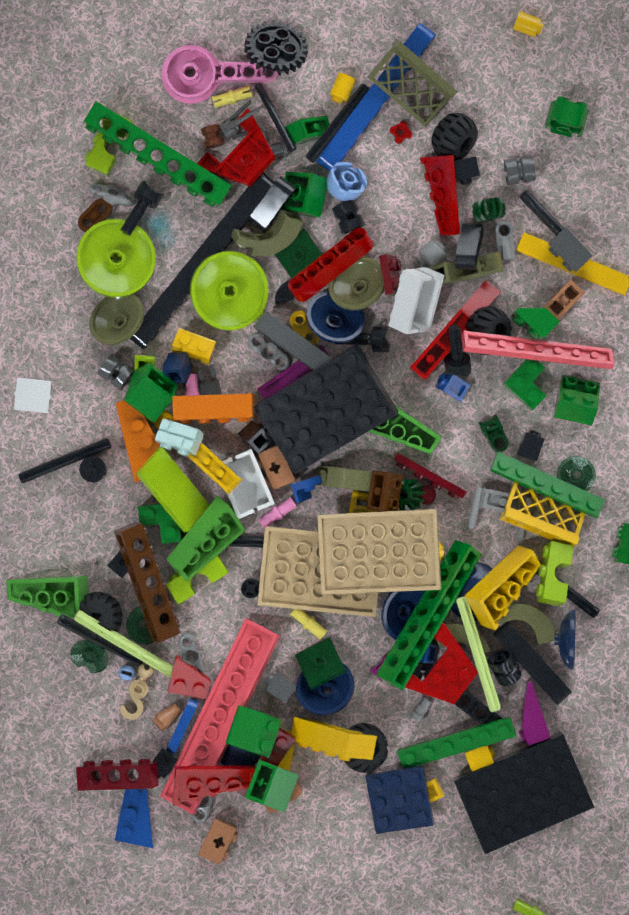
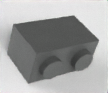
M566 227L548 243L551 246L548 250L556 258L560 256L564 260L562 265L569 272L572 270L578 271L593 256Z
M276 671L275 674L271 672L265 681L267 685L266 691L284 703L287 702L297 687L294 681L279 671Z

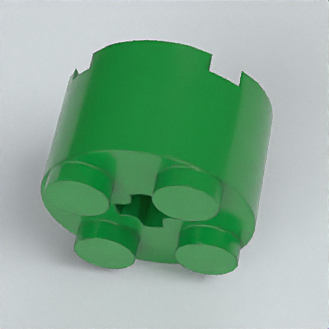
M558 96L556 100L550 103L544 125L547 129L549 126L551 128L550 132L558 135L572 137V134H577V137H581L589 113L587 104L583 102L574 103L568 101L566 97Z

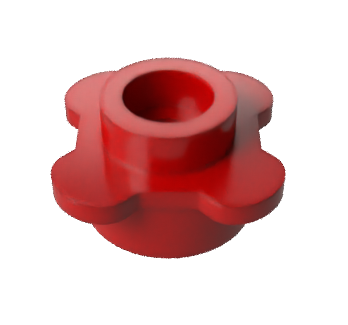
M400 121L396 126L390 127L389 132L393 134L397 144H401L403 140L412 137V131H409L405 121Z

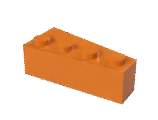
M250 393L173 396V420L179 421L183 425L191 424V421H198V424H210V420H218V423H230V420L250 422V419H257V412L253 407L257 404L256 395Z
M122 400L116 403V408L134 482L138 483L141 480L136 473L160 447V444L155 441L156 435L147 418Z

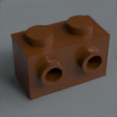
M373 470L367 510L377 512L398 511L403 475Z

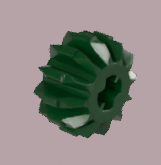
M502 198L484 199L472 205V213L476 222L493 221L503 218L506 214V207Z
M402 480L399 510L421 508L420 502H425L422 496L426 493L421 491L423 485L418 484L417 480Z

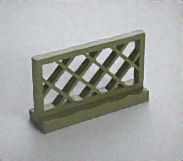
M395 39L391 44L390 50L367 77L426 127L450 97L453 98L458 91L402 42ZM393 53L399 56V65L389 66V58ZM411 67L414 71V78L404 79L403 68ZM400 68V79L390 80L389 70ZM386 70L387 81H378L374 76L378 71ZM426 80L428 82V90L418 91L417 81ZM414 81L415 91L404 93V82ZM400 82L401 93H391L390 83ZM440 92L444 97L439 103H432V93ZM428 93L429 104L419 105L418 94ZM415 95V105H405V96ZM429 107V115L423 120L419 117V108Z

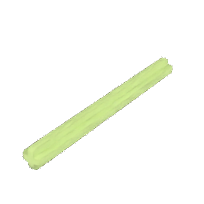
M464 596L458 598L456 602L489 710L495 712L501 709V705L471 607Z
M79 610L74 617L76 622L170 678L172 665L112 629L109 631L97 624L99 621Z

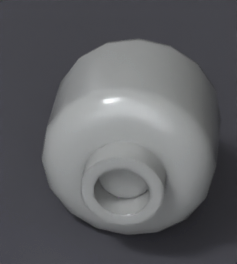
M429 241L419 250L420 259L418 261L423 267L430 268V266L444 263L447 259L446 254L448 251L439 241Z

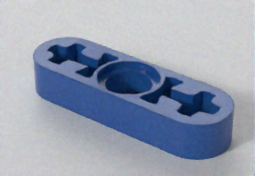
M189 699L167 746V751L173 754L176 753L197 708L198 701Z

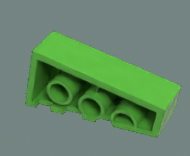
M395 405L398 409L396 416L369 431L370 433L383 436L429 454L433 452L442 438V435L397 405Z
M217 496L166 560L174 571L188 582L246 529L231 507Z

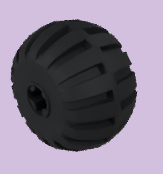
M461 113L448 114L434 129L431 139L433 149L438 156L454 155V161L461 160L475 145L478 138V129L469 116Z
M492 306L481 307L474 311V314L467 319L468 323L465 325L466 328H469L468 331L511 336L510 332L512 331L508 316L502 310Z
M92 592L84 596L85 601L81 600L80 610L94 618V612L96 614L100 613L102 615L100 617L101 622L99 621L97 624L109 631L112 629L117 632L123 620L122 609L118 601L110 594L104 592Z
M359 723L350 727L348 730L359 731L366 735H375L377 739L373 760L350 758V761H344L345 764L352 770L361 773L376 770L384 763L388 754L386 736L378 727L372 724Z

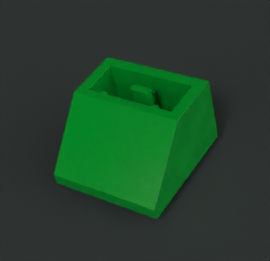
M517 308L512 313L514 316L512 320L519 327L527 323L526 329L528 332L526 334L531 339L536 340L544 339L560 322L547 308Z
M149 362L134 371L124 401L151 422H155L173 401L178 384Z
M562 375L555 403L554 417L592 426L598 410L600 383Z
M259 760L245 798L285 813L299 775Z

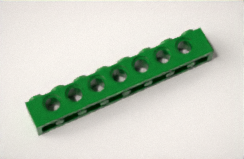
M95 101L83 121L86 125L85 129L93 134L95 132L103 135L102 139L111 145L113 142L120 146L119 150L127 155L132 153L137 156L136 160L145 166L147 163L153 166V171L161 176L166 174L170 177V182L179 187L182 184L188 188L186 191L194 197H197V195L204 198L203 202L210 207H214V205L220 206L231 187L227 182ZM102 119L110 121L111 127L109 129L101 128L100 121ZM118 130H125L128 137L126 140H120L117 137ZM136 140L143 141L145 145L144 150H136L134 142ZM152 151H159L161 153L160 161H154L151 158ZM170 161H174L178 164V170L176 172H172L168 169V163ZM186 172L194 173V182L186 181ZM204 182L211 184L212 190L210 193H205L202 190Z
M455 540L440 565L441 590H425L376 674L385 683L402 691L482 556L474 547Z

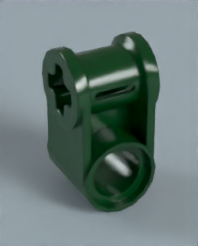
M495 414L493 418L487 421L478 422L492 451L495 453L504 452L509 442L498 416ZM502 439L505 444L504 448L497 449L494 446V441Z

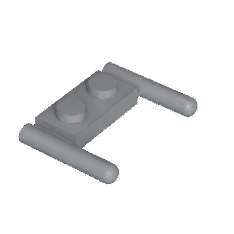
M476 486L467 525L468 529L473 530L475 528L479 507L503 512L509 493ZM522 496L526 506L532 504L533 498ZM518 498L512 500L511 508L516 510L523 508ZM518 527L517 538L519 540L524 539L526 530Z

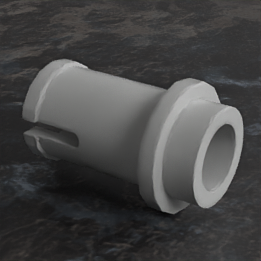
M421 696L417 706L411 711L410 717L420 723L421 720H424L423 717L432 702Z

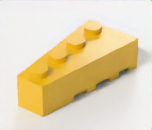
M518 545L465 595L480 625L492 630L498 628L499 620L502 616L505 617L509 612L508 607L513 600L518 599L521 588L524 585L527 586L541 566L533 550Z
M294 717L291 734L295 736L294 742H297L299 747L308 748L310 746L311 751H325L324 755L332 757L338 755V759L343 761H350V758L373 760L377 739L375 735H366L359 731L348 730L344 727L329 725V723L302 717Z

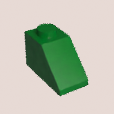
M327 116L299 119L285 126L294 145L319 139L330 124Z

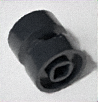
M349 200L332 208L335 219L340 221L338 226L342 235L365 226L362 215L357 213L359 208L356 200Z
M509 649L496 650L489 656L488 664L499 685L510 686L520 679L521 671Z

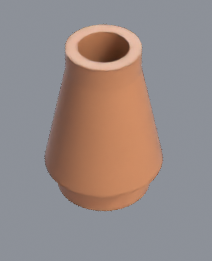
M174 703L155 714V718L152 721L163 732L165 729L168 730L182 711Z

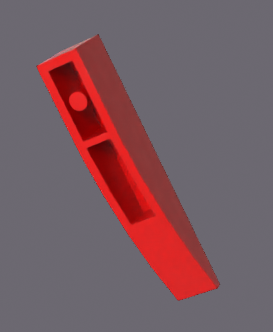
M485 280L409 369L421 380L425 381L451 351L449 326L458 324L462 335L463 331L469 330L465 325L468 323L467 319L474 314L473 312L481 307L489 306L501 292Z

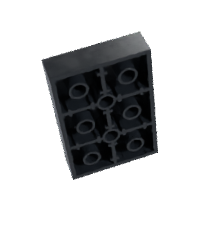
M358 343L253 406L294 474L386 422L398 413V409Z
M562 732L552 735L549 739L494 760L493 764L473 772L470 770L452 778L484 854L595 808Z

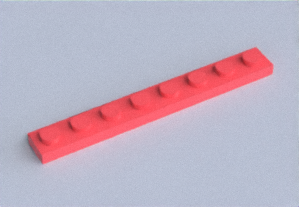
M463 331L461 335L464 352L612 369L615 365L612 349L471 331Z

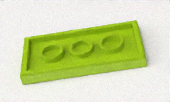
M159 447L136 473L183 532H188L210 506L163 447Z

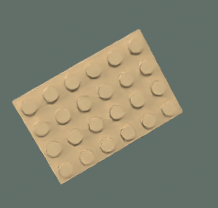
M437 509L318 515L322 595L441 590Z
M265 526L257 605L376 617L378 592L321 594L318 531Z

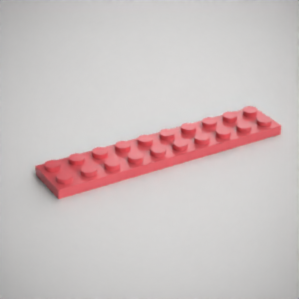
M245 618L175 766H219L229 745L225 742L238 705L247 707L281 635ZM175 766L160 795L171 803L173 801ZM203 797L198 798L197 801L190 802L188 800L180 802V805L176 806L195 815Z

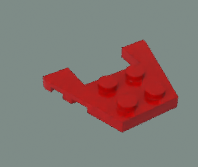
M246 109L238 119L248 114L250 110ZM253 116L239 124L248 134L221 163L207 152L197 164L212 174L250 187L276 159L274 152Z
M442 622L434 638L447 647V649L423 681L412 674L405 688L455 704L478 672L445 623Z

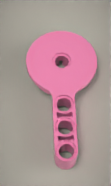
M186 45L175 49L167 56L162 66L161 76L163 85L171 97L182 103L195 104L208 99L220 84L271 83L276 80L278 73L274 71L271 77H267L263 74L262 67L256 69V63L217 62L208 50L196 45ZM188 69L196 71L193 77H187L185 72ZM227 69H233L235 74L232 77H227L224 72ZM246 69H253L255 71L254 75L251 77L245 76L244 71Z

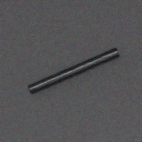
M261 83L256 84L254 87L289 152L295 151L296 147Z

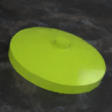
M110 219L95 224L86 231L77 248L76 262L81 278L90 289L106 297L122 298L135 294L149 282L155 268L156 255L151 239L139 226L135 227L130 236L123 234L120 229L126 220Z
M234 251L219 252L207 257L195 270L190 283V298L196 313L204 322L222 330H238L252 324L263 312L268 299V282L260 265L251 257Z

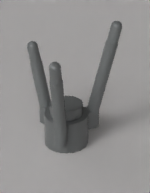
M251 101L244 104L231 117L223 121L224 124L220 125L227 139L232 137L234 141L239 137L246 136L248 134L246 131L237 133L240 130L237 125L259 112L261 108L258 107L235 121L234 119L251 104Z

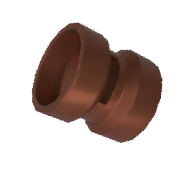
M219 124L209 125L200 129L202 136L205 137V149L224 145L223 138L219 135L221 131Z

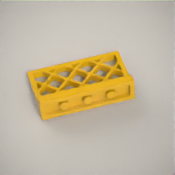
M513 482L500 520L554 542L572 546L578 544L580 538L578 536L585 517L584 513L581 512L578 515H574L571 507L567 505L556 508L553 499L549 497L539 501L535 492L531 489L521 494L517 487L518 483ZM531 493L535 503L526 506L522 496ZM518 498L523 508L520 510L511 508L512 500ZM548 500L553 510L545 514L540 503ZM535 505L541 516L536 518L531 516L528 510ZM566 507L571 518L563 521L558 511ZM555 513L559 523L555 525L550 524L546 517L547 515ZM573 520L576 527L574 533L568 531L564 523Z

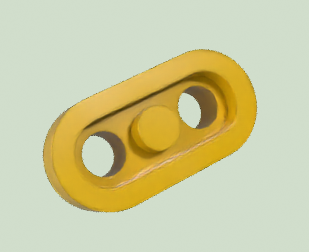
M295 311L290 316L291 327L305 339L307 334H312L313 340L309 342L314 346L317 345L319 337L310 329L306 313ZM302 317L303 323L297 324L296 318Z

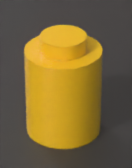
M519 11L513 30L535 38L536 34L540 35L544 24L541 23L542 19Z
M338 73L329 93V96L332 97L331 100L337 104L347 103L356 80L344 73Z

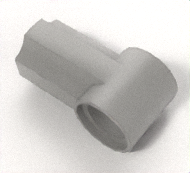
M502 221L494 229L497 252L500 253L501 261L515 259L513 226L508 221ZM501 225L508 227L509 233L507 236H502L499 233Z

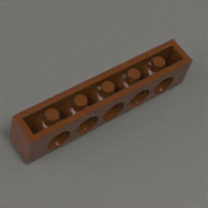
M134 522L115 530L114 534L152 641L160 643L180 634V623L172 611L174 608L173 603L167 597V586L160 577V566L154 560V549L146 537L148 535L147 529L142 523ZM135 540H137L139 544L136 550L133 548V543ZM141 559L145 560L143 568L140 567ZM148 577L151 578V584L149 586H147L146 580ZM155 595H157L158 601L154 605L153 598ZM163 613L164 620L160 623L159 617Z

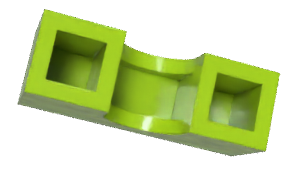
M123 117L124 119L128 120L129 122H131V123L133 124V122H132L131 120H129V119ZM107 119L102 120V129H109L111 127L110 121ZM125 130L117 131L119 139H127L128 134ZM97 132L93 139V143H95L92 151L88 150L85 156V164L87 167L109 176L116 162V157L106 151L107 142L102 139L103 135Z
M550 541L543 546L541 552L543 564L540 566L538 573L541 578L540 584L536 588L537 602L559 607L566 603L568 584L557 580L555 569L556 567L565 569L571 565L574 546Z
M217 555L197 574L206 575L211 583H214L228 574L229 571L219 555ZM176 573L168 578L169 583L166 586L179 605L195 595L196 592L191 584L193 577L186 582Z

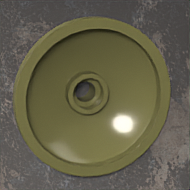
M361 257L329 283V293L332 300L339 307L346 310H360L369 307L380 298L385 289L381 265L376 260L368 257Z
M134 294L122 298L105 297L96 305L90 316L89 328L92 336L98 342L105 345H117L127 341L138 331L143 322V304Z

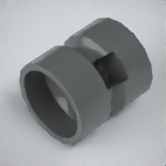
M532 156L521 157L519 161L515 158L504 160V171L508 174L506 176L507 185L519 184L520 180L524 183L536 180Z
M111 354L97 374L106 381L111 380V384L121 390L135 370L127 364L122 365L121 360Z

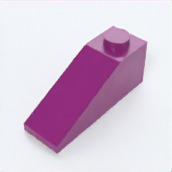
M530 680L526 681L520 723L522 730H519L522 742L526 741L528 746L551 738L532 681Z

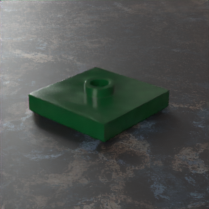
M303 228L288 247L274 255L292 279L323 254Z
M330 637L295 654L311 690L346 673L345 667Z

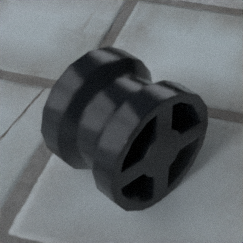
M253 578L245 580L241 585L242 594L247 598L257 597L260 583Z

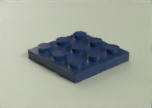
M424 766L365 775L376 834L428 827L435 824Z

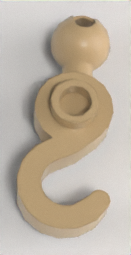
M142 663L138 667L139 679L131 682L129 686V693L137 705V711L130 713L125 705L120 706L123 717L130 720L140 717L144 710V704L141 699L148 694L149 686L146 680L152 676L154 671L151 666L149 669H146V663Z

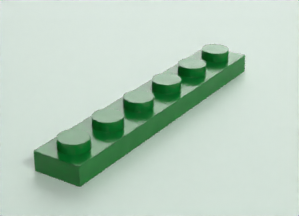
M501 452L496 453L489 470L593 518L599 517L605 500Z
M509 716L397 750L403 769L411 768L516 737V732Z

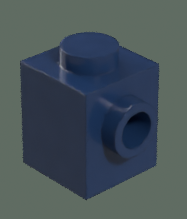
M187 352L168 353L162 371L175 383H187L193 365Z

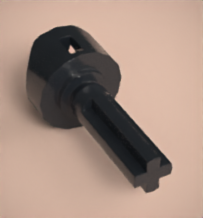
M141 181L134 192L138 202L120 229L125 235L130 236L147 208H156L164 196V193L160 194L151 190L146 181Z
M454 324V326H449L451 353L447 354L444 358L445 373L468 377L472 370L471 358L469 354L462 351L461 328L458 327V324Z
M373 326L371 334L360 333L357 338L350 342L335 343V345L371 344L373 352L389 353L390 344L385 338L389 326Z
M87 457L80 464V475L87 482H100L107 473L106 463L99 457Z

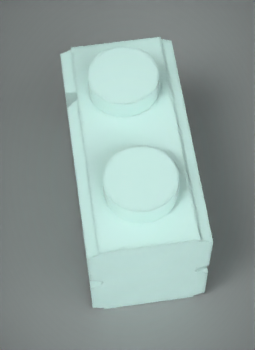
M163 418L155 441L167 451H171L173 448L178 450L177 453L188 457L189 454L197 455L204 433L199 429Z

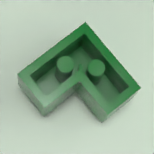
M525 359L502 385L529 410L533 411L547 396L533 383L545 367L538 360Z
M161 504L138 506L139 523H142L144 526L160 524L162 544L180 542L182 540L181 528Z

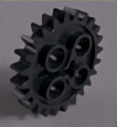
M272 21L271 25H268L267 22H264L263 27L257 24L256 29L251 28V33H247L244 52L247 53L246 58L251 59L250 64L256 63V69L262 67L263 73L270 70L271 75L276 71L281 76V72L284 71L289 75V70L296 72V67L301 68L302 63L306 61L308 54L306 38L302 37V32L296 33V27L290 29V24L282 26L280 21L278 25H275V22Z

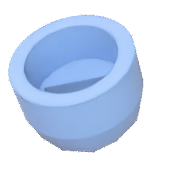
M123 665L119 670V676L125 681L131 680L135 675V670L131 665ZM122 670L131 672V676L123 674Z

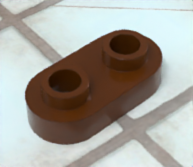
M102 198L95 200L78 218L79 228L86 233L95 224L105 221L112 212L111 204ZM105 206V212H99V207ZM91 220V226H85V221Z

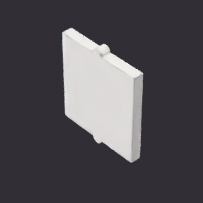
M17 378L16 392H14V410L48 413L49 401L52 398L50 395L52 381Z

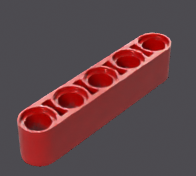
M361 227L354 229L292 278L288 283V288L297 301L305 302L367 254L374 246L367 231Z

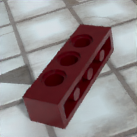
M131 759L120 760V763H113V760L101 761V764H95V761H84L83 765L76 767L78 791L152 789L159 786L157 762H150V759H139L135 763H132ZM134 769L138 772V778L133 775ZM115 770L120 774L119 779L115 776ZM97 771L101 773V779L97 777Z

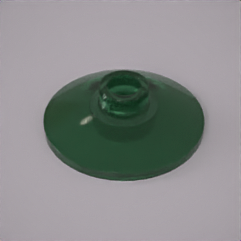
M570 456L560 463L557 469V478L588 491L595 482L596 472L593 464L587 458ZM574 472H580L579 479L574 478Z
M138 606L130 612L127 618V633L136 643H153L154 641H152L146 621L145 626L140 627V622L145 621L141 607ZM162 615L159 617L160 623L163 622Z
M80 640L71 648V659L78 668L85 666L90 673H98L103 671L108 665L109 657L106 650L89 640Z

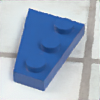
M125 789L115 840L154 848L147 789Z

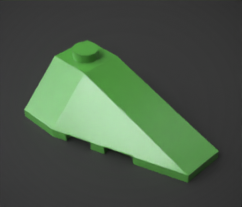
M88 575L6 580L8 600L25 606H32L40 609V611L55 614L58 617L64 614L74 618L76 615L74 613L75 607L77 613L81 608V600L84 602V596L89 594Z

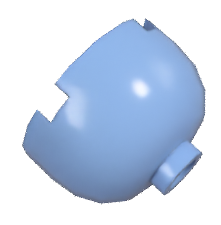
M349 162L336 163L329 171L326 181L330 194L344 202L357 199L367 185V179L360 168L356 170L354 167H351L352 163Z

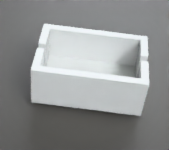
M427 267L403 270L399 278L400 283L395 295L393 310L390 314L389 326L405 334L430 331L444 275Z
M252 449L236 455V461H233L232 458L223 461L242 479V482L232 493L228 494L238 519L255 513L254 508L256 507L259 511L275 504Z

